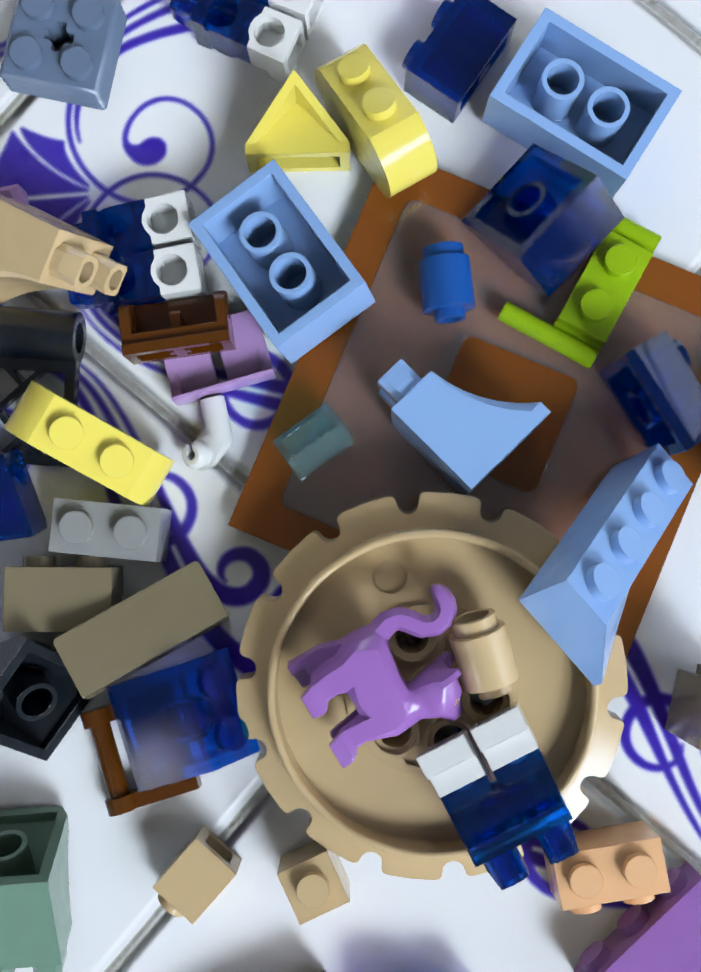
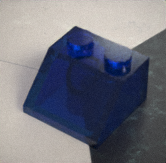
M533 143L461 222L515 274L550 297L625 217L598 175Z
M666 330L630 350L598 373L646 449L659 443L668 455L671 456L685 452L701 442V384L689 367L691 359L687 350L680 341L671 339Z
M228 647L198 653L106 687L138 792L148 791L213 772L260 751L257 739H248L249 731L246 723L239 718L236 694L238 678Z

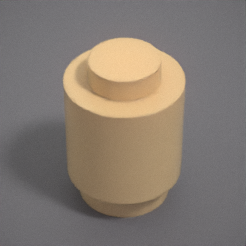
M492 608L477 609L455 617L451 626L453 633L449 635L448 639L457 668L461 671L460 678L464 691L478 694V697L482 700L495 699L509 693L512 690L511 684L520 677V672L505 622L497 619L495 610Z

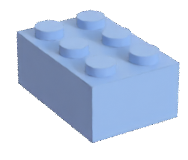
M545 8L489 95L482 121L612 200L629 177L682 90L550 9Z
M274 159L188 223L275 348L291 364L376 302L364 279Z

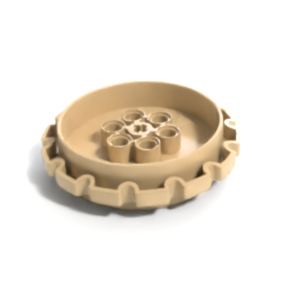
M422 491L418 496L416 508L409 512L401 510L397 506L395 498L388 495L343 511L337 517L340 527V535L337 538L328 539L319 531H312L276 567L273 576L281 584L282 594L279 596L261 594L258 597L247 620L240 644L241 655L254 661L256 670L243 673L236 683L239 720L244 738L261 740L266 746V750L261 752L256 760L255 769L267 791L285 813H290L299 808L305 809L310 813L311 817L308 821L306 833L320 845L352 863H357L365 853L374 852L382 859V872L391 876L438 880L442 877L443 867L452 861L461 863L468 876H475L497 870L522 859L524 853L521 842L527 835L536 834L546 842L553 840L588 805V797L580 787V784L587 776L593 775L602 778L607 775L618 750L624 728V722L619 716L608 710V704L612 699L625 696L628 692L627 663L622 638L616 633L603 682L593 686L519 601L521 595L557 544L556 536L535 521L508 507L502 508L493 519H483L480 513L481 501L472 495L442 491ZM441 583L451 590L456 598L457 614L455 617L477 609H494L497 619L505 622L520 672V677L511 684L512 690L504 696L495 698L489 704L479 705L470 700L471 693L464 691L459 676L457 679L462 688L461 701L463 712L458 719L451 722L441 718L421 719L399 736L365 742L357 748L355 761L342 768L329 746V743L333 740L330 731L356 709L355 705L347 693L338 694L328 701L327 712L313 719L301 699V695L309 685L302 688L298 680L288 670V661L317 644L341 639L357 628L369 625L381 612L399 606L414 610L422 615L431 614L434 610V603L431 598L430 587L433 584ZM451 627L439 636L424 638L417 645L402 643L396 636V632L391 636L389 647L397 668L405 681H412L430 662L434 661L444 652L449 651L454 658L448 639L449 635L453 633ZM455 658L451 668H457ZM518 702L538 742L539 748L530 752L521 760L509 763L492 772L483 752H480L470 729L472 725ZM446 725H453L461 730L467 729L487 767V772L485 776L477 779L470 786L458 789L440 798L430 779L427 780L416 758L421 751L439 743L434 738L438 729Z

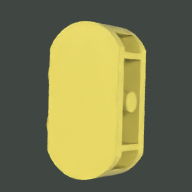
M362 43L315 69L317 87L330 117L350 141V149L386 198L396 195L437 171L435 150L418 111L366 44Z
M31 380L4 426L7 431L29 445L123 497L145 507H149L175 461L33 380Z

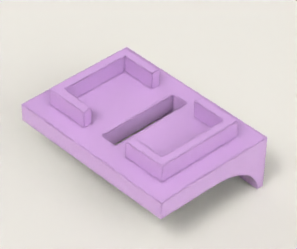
M249 310L231 315L236 350L220 352L227 380L218 381L211 353L163 360L170 383L171 399L177 406L276 378L262 328Z

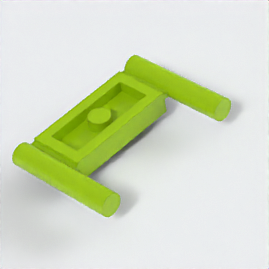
M570 188L560 207L605 230L559 316L554 325H551L507 301L497 320L590 369L653 256V252L662 236Z

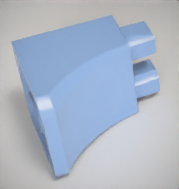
M402 359L378 381V386L381 388L378 395L392 408L391 425L460 494L469 495L551 412L542 402H503L474 395L450 384L433 371H430L421 379Z

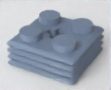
M16 0L1 64L0 77L3 78V81L12 92L105 110L108 106L127 22V16L120 0ZM71 40L73 42L72 44H63L61 51L56 50L58 45L64 41Z

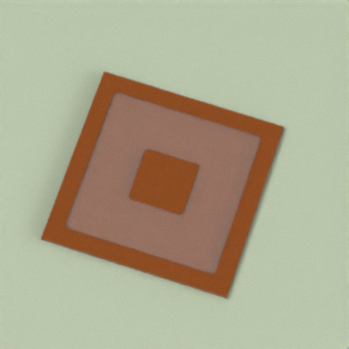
M437 168L435 173L390 198H386L375 182H373L344 254L364 279L376 302L298 359L228 525L291 551L309 533L315 530L319 531L325 538H337L340 535V527L337 522L339 514L364 502L390 495L395 498L397 506L401 510L409 512L416 508L418 496L422 491L458 493L391 425L392 408L378 395L381 389L378 386L379 379L400 359L421 379L430 371H433L450 384L483 398L513 403L542 402L551 411L550 414L469 494L480 499V513L483 519H493L502 508L508 507L556 536L558 544L609 470L618 463L658 443L682 467L685 475L693 483L630 586L616 632L622 638L625 658H627L701 474V276L652 256L609 337L601 347L593 365L588 369L497 320L508 301L545 322L554 325L602 235ZM437 242H461L464 247V254L470 256L475 308L465 312L466 319L463 321L437 324L434 322V316L424 315L422 311L417 264L422 259L421 249Z

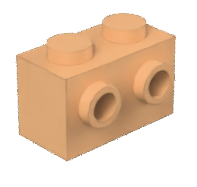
M643 820L561 834L549 842L541 838L550 891L562 911L569 910L573 914H591L599 911L602 908L601 904L623 901L629 905H641L653 901L657 894L671 892L661 837Z

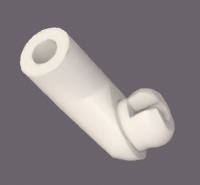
M214 396L199 401L205 428L194 442L187 443L182 451L184 463L192 469L206 471L216 466L232 445L233 434L224 396Z

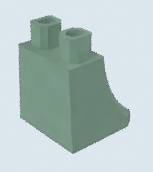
M48 805L0 809V972H15L16 968L32 967L33 972L63 971L67 954V943L72 927L68 876L69 822L67 813L62 806Z

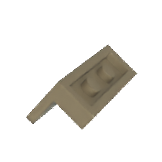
M194 561L54 639L53 644L83 699H92L230 619L199 562Z

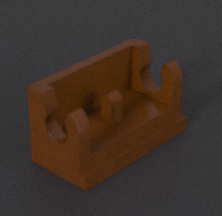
M215 291L213 295L138 306L129 304L118 306L122 355L133 365L236 350L227 291Z

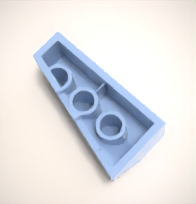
M659 443L618 463L609 470L519 598L521 604L593 686L603 682L630 586L693 485L685 475L682 467L668 455Z

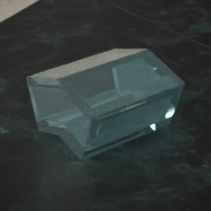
M325 403L274 439L273 443L302 482L354 445V440L342 420L330 405Z

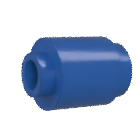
M456 241L437 242L421 249L422 259L417 263L423 314L434 316V322L437 324H449L465 320V312L475 308L470 256L464 254L463 244Z

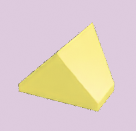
M293 69L245 143V156L250 173H256L273 159L283 172L350 171V141Z

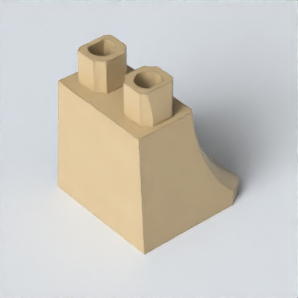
M0 195V305L19 295L45 289H65L88 295H94L95 291L98 290L106 295L116 296L127 272V266L109 258L113 249L112 245L34 206Z

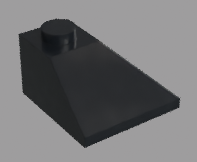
M22 634L0 642V745L47 761L91 699H83L55 648Z

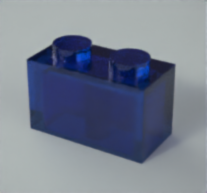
M444 0L432 20L431 27L434 29L425 42H422L420 39L416 40L405 56L402 67L406 69L403 90L453 124L510 43L517 19L489 0Z

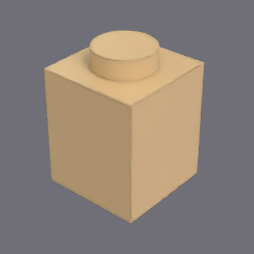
M203 824L162 870L152 888L158 893V900L167 912L177 918L184 916L193 925L237 875L242 858Z
M315 840L281 855L277 876L299 925L350 902V880L338 855L329 851Z

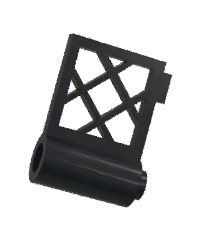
M0 306V369H5L19 385L0 402V420L4 424L7 423L10 417L5 409L26 391L31 380L37 382L47 372L65 373L63 397L78 405L80 363L83 359L86 345V323L81 312ZM18 370L35 372L25 380ZM18 437L0 451V462L69 467L48 454H43L40 450ZM22 444L29 453L13 451Z

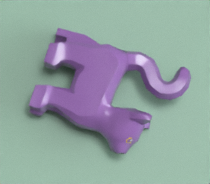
M441 583L433 584L430 587V594L434 603V610L431 614L422 615L414 610L399 606L381 612L369 625L359 627L341 639L317 644L288 661V670L298 680L302 688L309 685L301 695V699L313 719L324 715L328 709V701L338 694L347 693L355 705L356 709L330 731L333 740L329 743V746L342 768L355 761L357 748L365 742L399 736L421 719L441 718L451 722L458 719L462 714V688L457 679L461 675V671L458 668H451L454 658L449 651L444 652L434 661L430 662L412 681H405L397 668L389 647V639L398 630L419 638L439 636L452 626L457 614L456 598L451 590Z

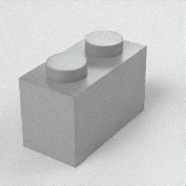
M54 498L48 552L149 562L167 561L172 510Z

